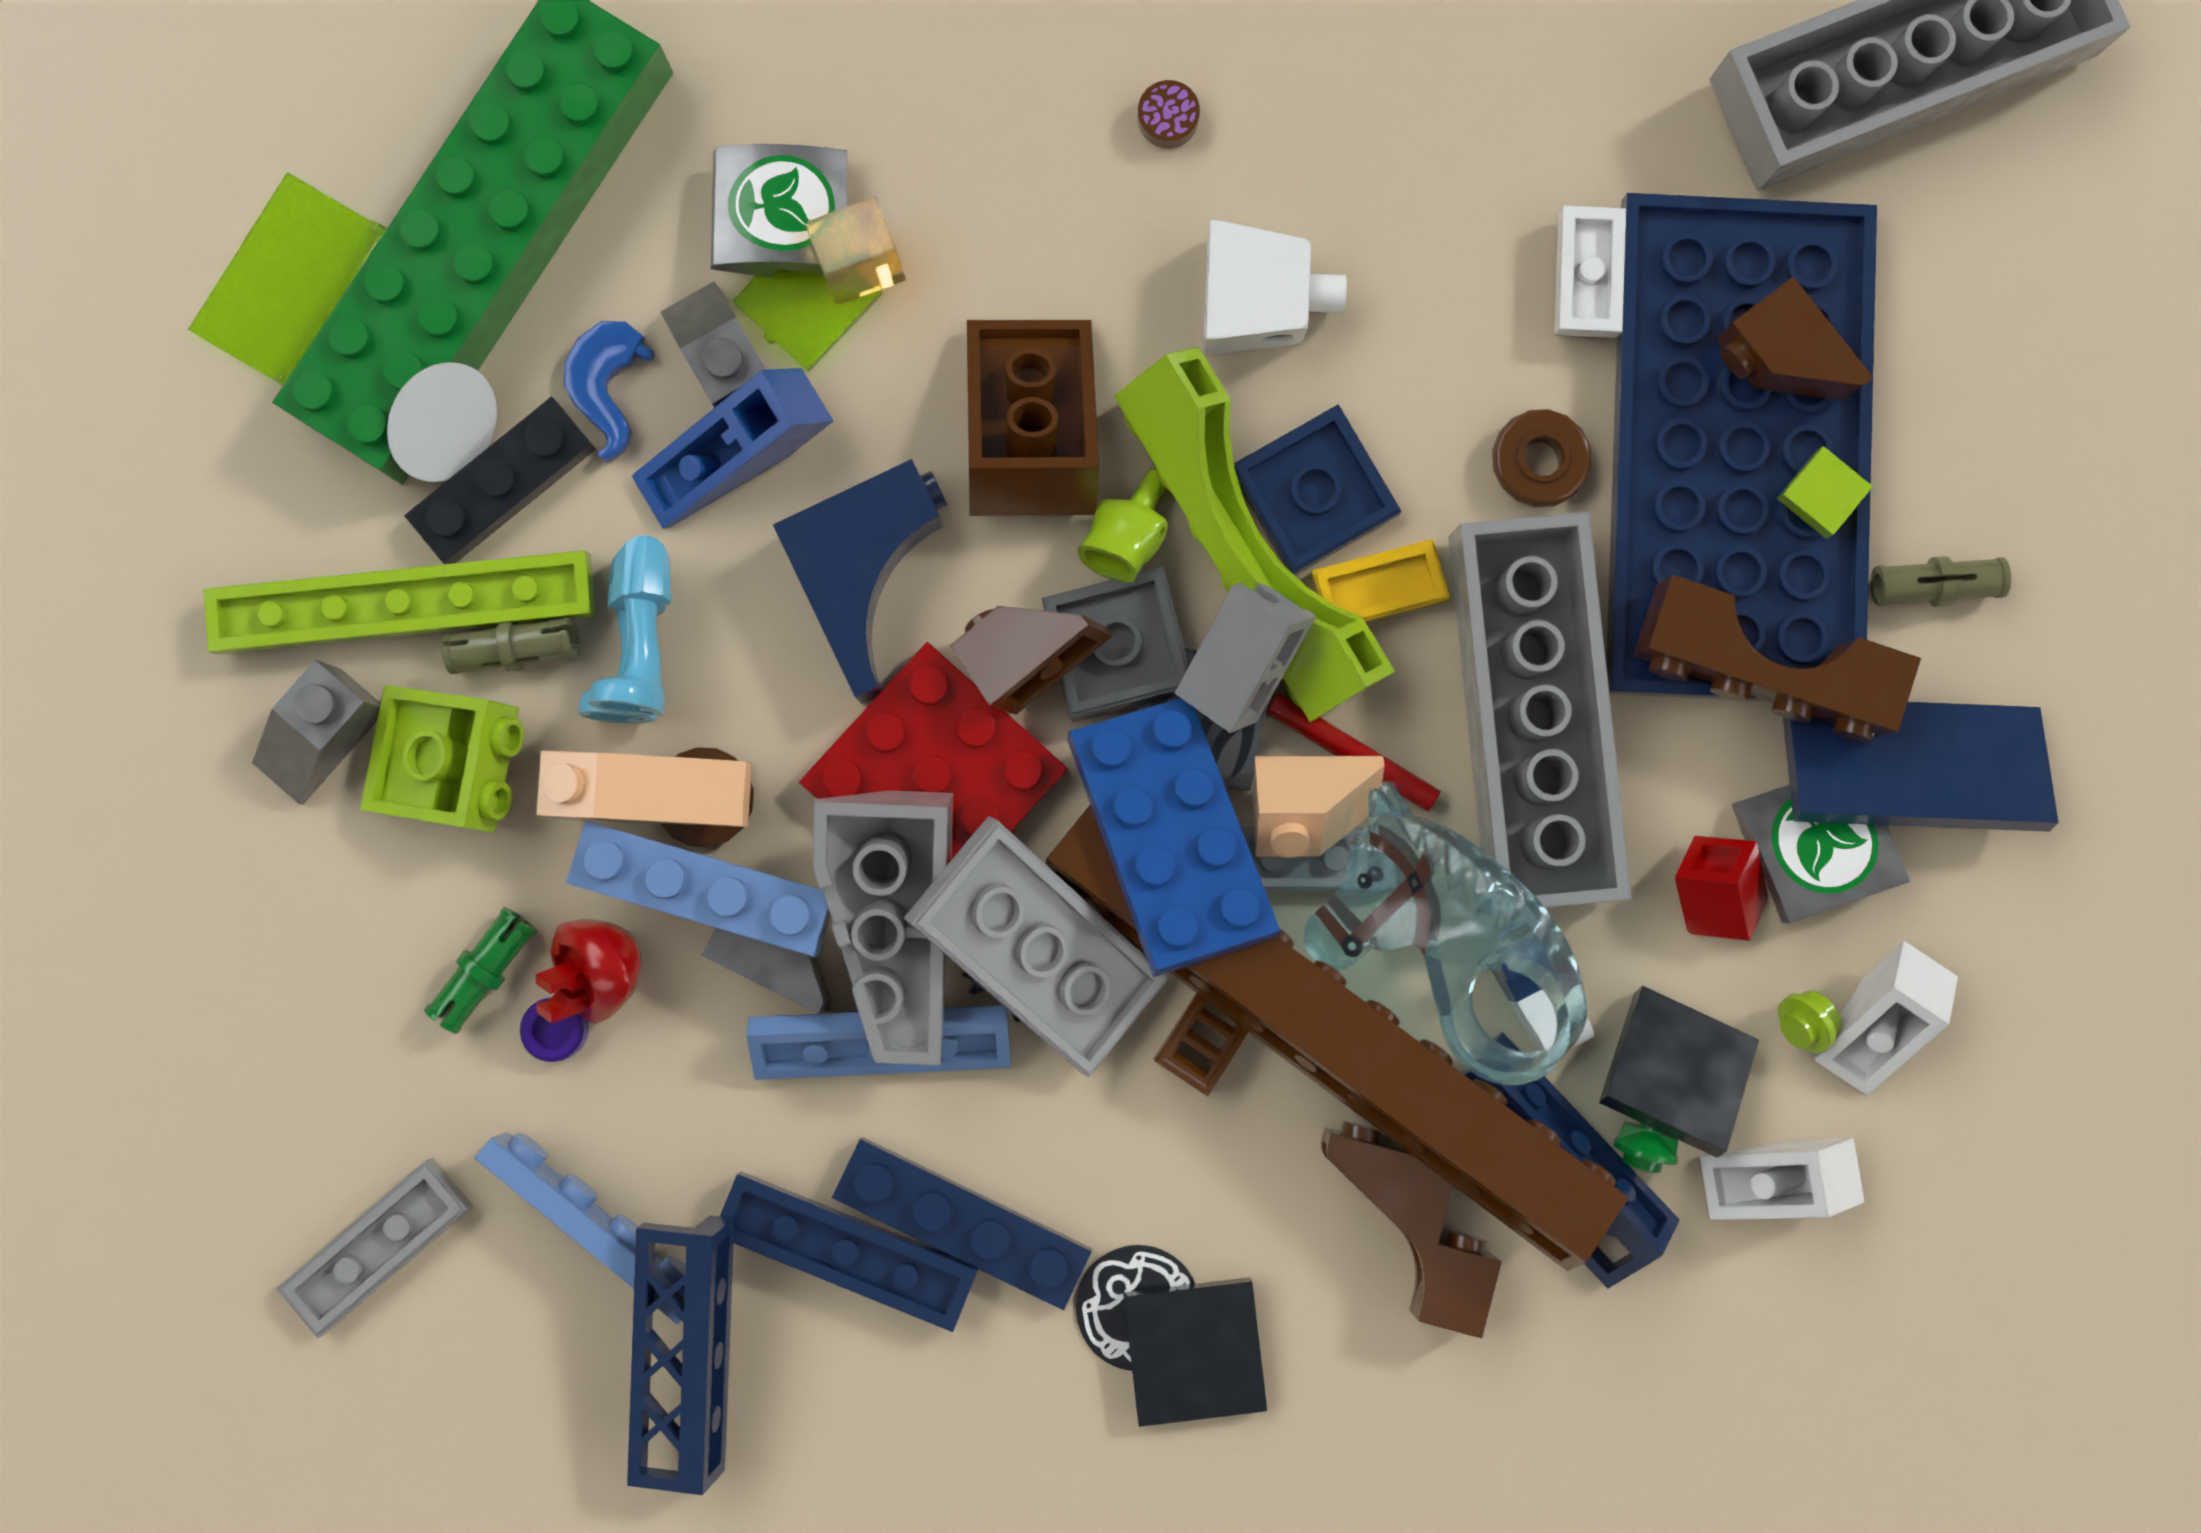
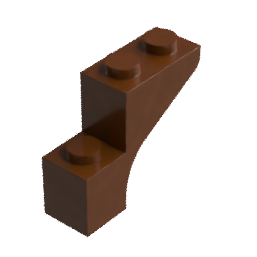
M1343 1121L1341 1132L1324 1128L1321 1139V1150L1324 1156L1401 1230L1410 1245L1415 1264V1286L1409 1311L1419 1322L1482 1339L1502 1261L1492 1253L1484 1251L1487 1241L1479 1237L1449 1230L1447 1239H1440L1453 1185L1404 1148L1380 1143V1130L1348 1121Z

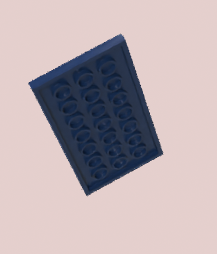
M1626 193L1621 200V208H1626L1623 325L1622 332L1617 337L1606 662L1609 694L1731 700L1710 691L1711 682L1688 675L1686 681L1664 678L1648 670L1651 662L1633 656L1655 586L1667 577L1675 575L1735 595L1737 618L1746 639L1765 658L1785 667L1796 669L1814 668L1824 661L1837 645L1858 637L1867 640L1871 490L1836 533L1827 539L1777 498L1815 451L1822 446L1871 484L1873 379L1842 401L1754 389L1746 378L1740 379L1727 368L1720 354L1721 347L1715 338L1733 321L1790 278L1794 277L1873 376L1877 205ZM1750 696L1748 701H1765V700H1762V699H1759V698Z

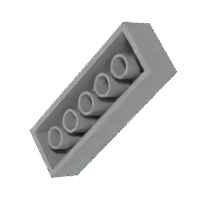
M1857 0L1730 50L1709 80L1757 191H1760L2095 58L2131 27L2119 0Z
M1590 512L1461 523L1449 535L1448 539L1487 912L1632 900Z

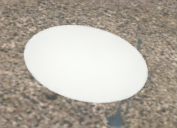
M447 362L435 364L413 376L403 386L394 400L387 423L389 448L399 467L410 476L422 481L439 482L450 479L489 446L497 421V405L494 392L481 373L461 363Z

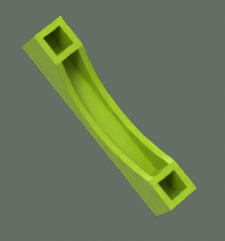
M1199 346L1165 354L1114 395L1124 412L1127 427L1134 436L1140 439L1156 466L1160 482L1173 494L1186 515L1193 537L1207 550L1221 574V581L1227 593L1235 584L1241 583L1255 591L1258 583H1261L1277 591L1303 610L1307 609L1317 616L1283 675L1291 700L1303 710L1309 722L1336 709L1395 672L1363 617L1335 606L1306 587L1281 563L1260 534L1245 504L1234 468L1230 436L1231 399Z

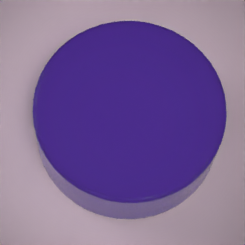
M544 998L532 1004L524 1013L520 1023L521 1041L525 1049L539 1060L556 1062L568 1059L577 1054L584 1046L589 1033L588 1020L578 1013L551 1024L537 1013L536 1003L550 999Z

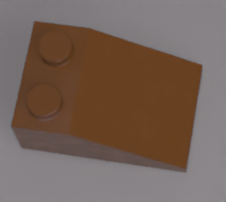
M967 320L969 516L1095 515L1099 481V450L1091 320Z

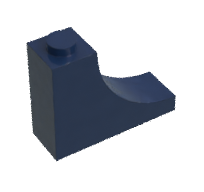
M912 459L773 524L854 697L861 704L877 697L883 690L873 659L872 628L878 600L885 583L894 568L916 544L943 528L937 510L947 506L946 500L932 471L920 476Z

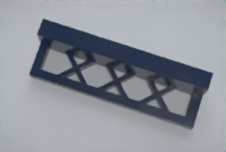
M1503 1032L1486 1043L1471 1066L1461 1073L1471 1081L1480 1079L1495 1087L1506 1098V1107L1525 1121L1533 1119L1549 1127L1561 1139L1560 1147L1580 1162L1586 1159L1603 1167L1614 1177L1616 1181L1614 1187L1629 1197L1605 1235L1616 1237L1630 1253L1613 1263L1597 1246L1588 1261L1584 1263L1587 1268L1609 1289L1660 1258L1680 1219L1635 1171L1622 1161L1623 1159Z
M710 1215L694 1228L642 1223L636 1228L627 1486L703 1495L725 1471L735 1218ZM655 1243L686 1246V1272L674 1285L668 1281L655 1265ZM684 1285L685 1299L678 1292V1290ZM655 1289L659 1293L660 1297L653 1302ZM664 1302L670 1306L684 1323L683 1339L671 1350L652 1329L653 1312ZM683 1349L681 1363L675 1355ZM651 1353L658 1360L653 1366H651ZM661 1367H664L681 1387V1403L670 1413H667L650 1393L651 1376ZM679 1414H680V1427H679V1426L675 1423V1421L673 1420V1419H675ZM649 1417L655 1423V1426H653L650 1430ZM660 1431L679 1452L678 1471L647 1467L648 1441Z

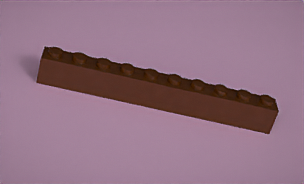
M1089 805L1046 858L1045 864L1133 946L1144 953L1092 807ZM1280 929V933L1275 939L1169 972L1566 1271L1588 1261L1629 1199L1628 1196L1614 1187L1616 1181L1607 1170L1590 1160L1583 1159L1580 1162L1559 1146L1561 1144L1559 1136L1543 1123L1533 1119H1528L1527 1121L1522 1119L1505 1106L1507 1103L1506 1098L1495 1087L1480 1079L1471 1081L1451 1066L1453 1064L1452 1058L1441 1047L1425 1039L1417 1041L1398 1027L1400 1024L1399 1019L1386 1006L1374 1000L1363 1001L1345 987L1347 982L1336 969L1322 961L1312 963L1293 949V940L1282 929Z

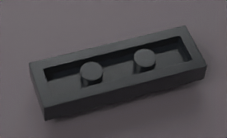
M551 396L404 516L443 564L457 563L593 453L596 448L561 405Z

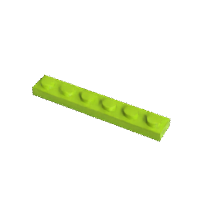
M585 550L203 589L208 652L217 655L497 627L498 623L509 621L517 625L546 622L571 617L572 619L596 617L591 554Z

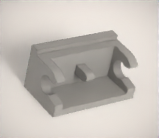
M1241 583L1233 585L1174 694L1229 733L1258 722L1317 616L1307 609L1303 610L1277 591L1261 583H1258L1255 591Z

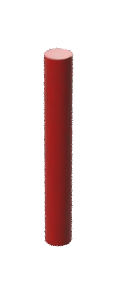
M1280 692L1277 693L1267 710V715L1335 756H1383L1321 717L1309 722L1303 710ZM1383 756L1384 772L1382 785L1429 812L1439 797L1441 790Z

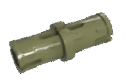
M1948 556L1931 557L1927 564L1888 567L1879 565L1874 567L1871 573L1870 587L1873 601L1877 606H1885L1891 603L1929 601L1933 607L1950 606L1954 599L2006 597L2011 587V571L2008 561L2004 557L1991 560L1952 562Z
M571 617L516 625V623L511 621L498 623L497 628L469 633L444 634L442 638L444 645H451V647H442L443 661L450 674L505 666L506 671L523 669L525 663L549 659L575 658L579 654L578 647L571 646L579 644L577 628Z

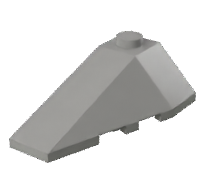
M881 791L816 799L814 801L813 870L819 889L822 888L833 922L832 930L837 946L841 947L853 985L852 993L875 1063L941 1066L947 956L903 918L952 860L953 793Z

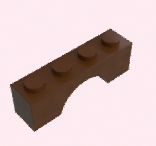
M1671 575L1656 584L1633 654L1634 657L1651 662L1648 670L1661 677L1676 681H1686L1688 675L1711 682L1710 691L1718 696L1740 702H1747L1749 697L1753 696L1773 703L1771 712L1778 716L1798 722H1810L1811 716L1835 724L1833 728L1834 734L1862 743H1871L1873 737L1876 738L1899 731L1921 661L1920 657L1858 637L1837 645L1830 655L1814 668L1796 669L1779 665L1761 655L1746 639L1738 622L1735 595L1675 575Z

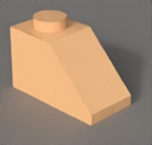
M1255 756L1252 787L1255 857H1320L1379 808L1384 772L1383 756Z

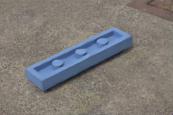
M589 821L584 823L566 880L567 884L813 957L819 956L831 917L823 890Z
M1003 1005L944 1008L941 1066L875 1063L859 1012L748 1017L746 1036L755 1080L1011 1068L1008 1009Z
M506 1132L491 1137L474 1159L634 1289L636 1228L638 1225L621 1214H617L613 1219L594 1203L598 1195L587 1183L570 1173H567L563 1178L544 1162L548 1157L547 1152L528 1136L517 1133L513 1137ZM655 1253V1265L668 1281L674 1285L685 1275L686 1264L674 1256L667 1255L665 1259H662ZM684 1285L678 1290V1292L685 1299ZM655 1289L653 1302L660 1297L659 1293ZM666 1302L658 1308L676 1324L681 1321Z

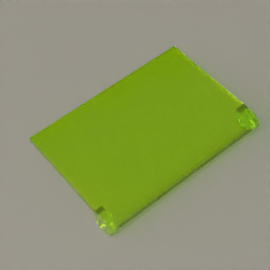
M287 172L188 330L277 383L284 385L387 228L376 221L368 220Z

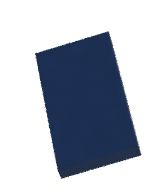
M1907 702L1899 731L1876 738L1873 737L1871 743L1857 742L1833 733L1835 724L1811 716L1810 722H1798L1783 717L1794 822L2050 832L2059 823L2041 707Z

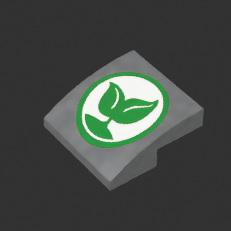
M743 144L716 147L713 152L710 269L773 278L778 269L840 277L846 268L847 150L790 144Z
M1790 784L1732 803L1744 840L1757 841L1763 873L1781 923H1791L1910 882L1887 825L1794 822Z

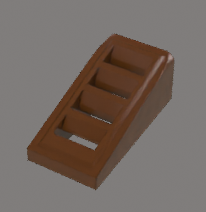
M1195 993L1156 1052L1153 1060L1204 1095L1209 1096L1247 1036L1248 1031L1237 1023L1232 1027L1203 1008L1207 1001ZM1196 1018L1226 1038L1220 1049L1190 1030ZM1182 1041L1212 1059L1206 1070L1176 1052Z

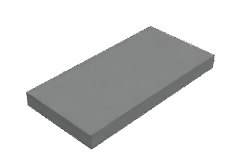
M990 816L985 819L903 918L1075 1069L1088 1078L1169 979L1165 974L1153 977L1147 958L1007 828Z

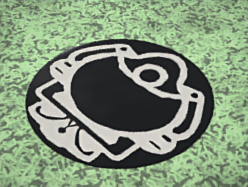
M1130 1245L1108 1252L1090 1267L1078 1290L1076 1316L1084 1340L1091 1350L1105 1362L1120 1369L1132 1371L1123 1292L1195 1284L1194 1279L1177 1258L1156 1247Z

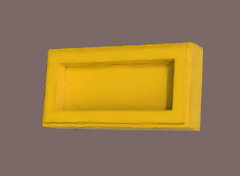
M1434 538L1315 569L1310 573L1314 591L1335 606L1363 617L1366 623L1445 603L1450 600Z

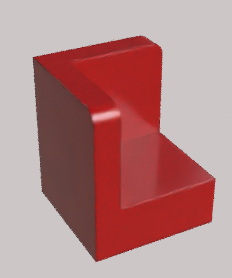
M1694 835L1674 877L1687 931L1693 935L1750 941L1768 900L1757 841Z

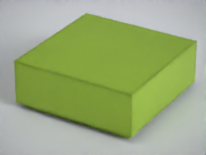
M1822 446L1815 451L1777 499L1827 539L1836 533L1873 486L1827 448Z

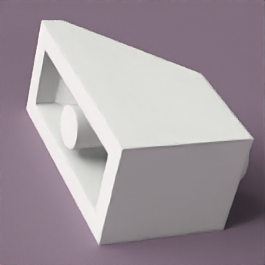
M1903 941L1862 979L1840 1013L1841 1029L1836 1034L1835 1043L1825 1052L1815 1053L1814 1061L1865 1095H1869L1950 1024L1958 976Z
M1854 1138L1793 1140L1727 1150L1726 1153L1718 1158L1708 1153L1700 1156L1710 1220L1829 1218L1865 1203Z

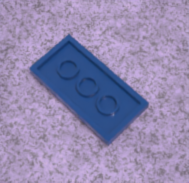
M1179 698L1069 731L1067 742L1153 977L1266 942L1278 936L1280 928L1193 706Z

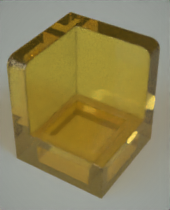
M876 196L809 220L806 223L808 234L835 304L840 305L906 281L895 244Z

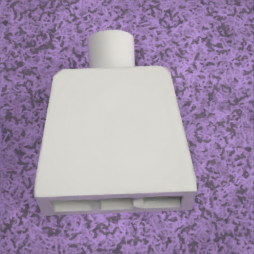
M1210 220L1206 254L1203 354L1216 355L1302 343L1308 329L1309 312L1344 313L1347 290L1346 275L1310 273L1311 242L1305 238L1221 220Z

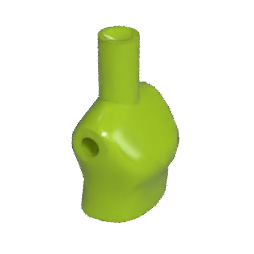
M1156 469L1148 470L1130 500L1104 499L1099 503L1092 527L1086 538L1077 548L1078 557L1090 570L1109 579L1126 583L1133 582L1142 566L1148 563L1159 550L1166 536L1168 523L1163 516L1154 511L1155 506L1166 490L1157 476Z

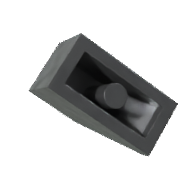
M715 281L660 312L714 408L760 370H766Z
M315 660L271 709L252 764L298 804L304 805L374 726L378 719L381 703L341 668Z
M715 928L701 955L817 1014L825 1012L831 1001L817 957L719 928Z

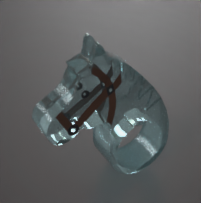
M1389 782L1382 783L1379 789H1372L1368 795L1369 826L1346 841L1350 852L1346 863V876L1342 885L1322 907L1310 916L1304 930L1306 950L1314 961H1322L1340 971L1352 966L1372 949L1388 951L1407 945L1417 946L1425 958L1443 1036L1457 1060L1475 1075L1502 1085H1521L1542 1078L1554 1069L1575 1045L1583 1032L1587 1019V998L1578 962L1564 933L1541 902L1515 875L1463 836L1434 821L1415 816L1396 788ZM1502 964H1507L1508 970L1525 975L1538 984L1551 1001L1556 1015L1557 1030L1553 1046L1537 1052L1515 1051L1499 1044L1485 1032L1476 1017L1472 1001L1474 982L1481 970L1483 972L1492 969H1502Z

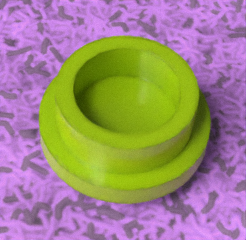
M1808 990L1802 994H1790L1779 1003L1778 1017L1780 1029L1792 1045L1812 1053H1823L1835 1043L1836 1034L1841 1029V1018L1835 1006L1825 996L1816 991Z

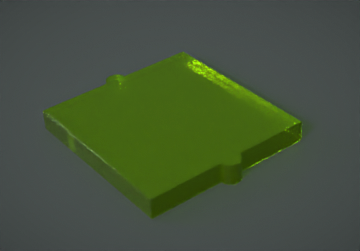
M846 251V268L840 277L778 269L773 278L755 276L732 301L734 305L764 331L763 337L768 344L777 343L809 373L883 293L881 289L851 263V255Z

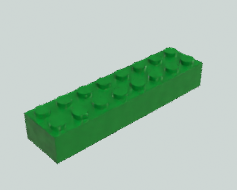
M538 0L272 403L403 485L409 474L403 471L394 460L387 439L388 418L398 393L413 376L435 364L454 362L465 364L477 371L480 369L674 72L661 45L589 0Z

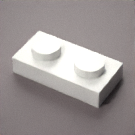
M1563 205L1558 213L1554 335L1617 338L1621 334L1623 325L1626 208Z

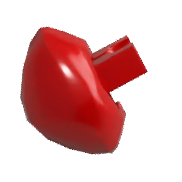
M581 919L563 922L557 926L550 949L554 967L535 974L536 984L549 994H555L547 1001L536 1003L537 1013L551 1024L578 1013L593 1024L609 1019L627 1003L636 989L641 969V951L636 939L628 930L621 926L602 920Z

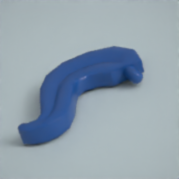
M600 321L578 337L564 363V387L571 400L606 437V445L603 449L597 451L598 457L605 462L615 460L623 454L630 443L631 429L625 416L608 394V383L617 372L630 367L636 356L645 361H652L655 357L653 350L642 345L645 340L643 335L625 321Z

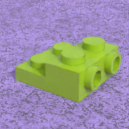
M384 685L360 810L496 833L498 820L505 818L512 806V790L505 783L510 757L518 754L524 742V728L517 719L519 707L488 699Z

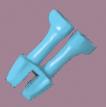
M648 535L634 537L627 541L612 559L607 608L617 611L621 636L620 666L616 677L602 678L595 681L591 685L590 690L582 694L578 715L584 718L611 723L640 724L655 722L657 716L663 715L665 692L661 682V661L656 617L661 615L665 611V606L671 603L670 560L665 546L656 538Z

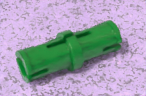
M503 907L499 916L471 952L465 950L457 958L456 963L459 968L433 1001L424 1008L426 1015L433 1021H436L438 1017L443 1018L455 1002V1006L440 1026L449 1032L458 1034L462 1029V1025L490 989L498 990L506 978L502 973L530 937L536 934L537 929L525 920L523 923L519 922L506 939V935L521 916L513 910Z

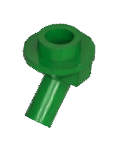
M1624 1121L1618 1137L1614 1139V1147L1624 1152L1622 1161L1631 1167L1651 1173H1660L1663 1164L1676 1165L1678 1162L1677 1150L1679 1140L1641 1122L1636 1124Z

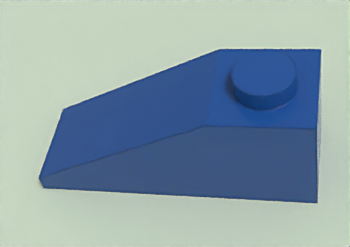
M802 368L760 370L631 476L663 529L671 528L789 457L830 425L833 419Z

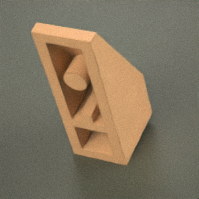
M541 751L536 816L578 821L748 827L752 762L601 752Z

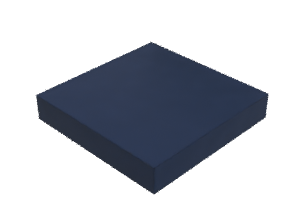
M1339 404L1234 463L1242 494L1283 564L1294 575L1396 518L1402 512Z

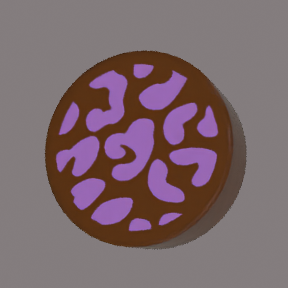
M1163 80L1152 84L1144 91L1138 104L1137 121L1142 135L1150 143L1162 148H1175L1185 144L1192 138L1198 127L1200 116L1199 101L1195 93L1187 85L1179 81Z

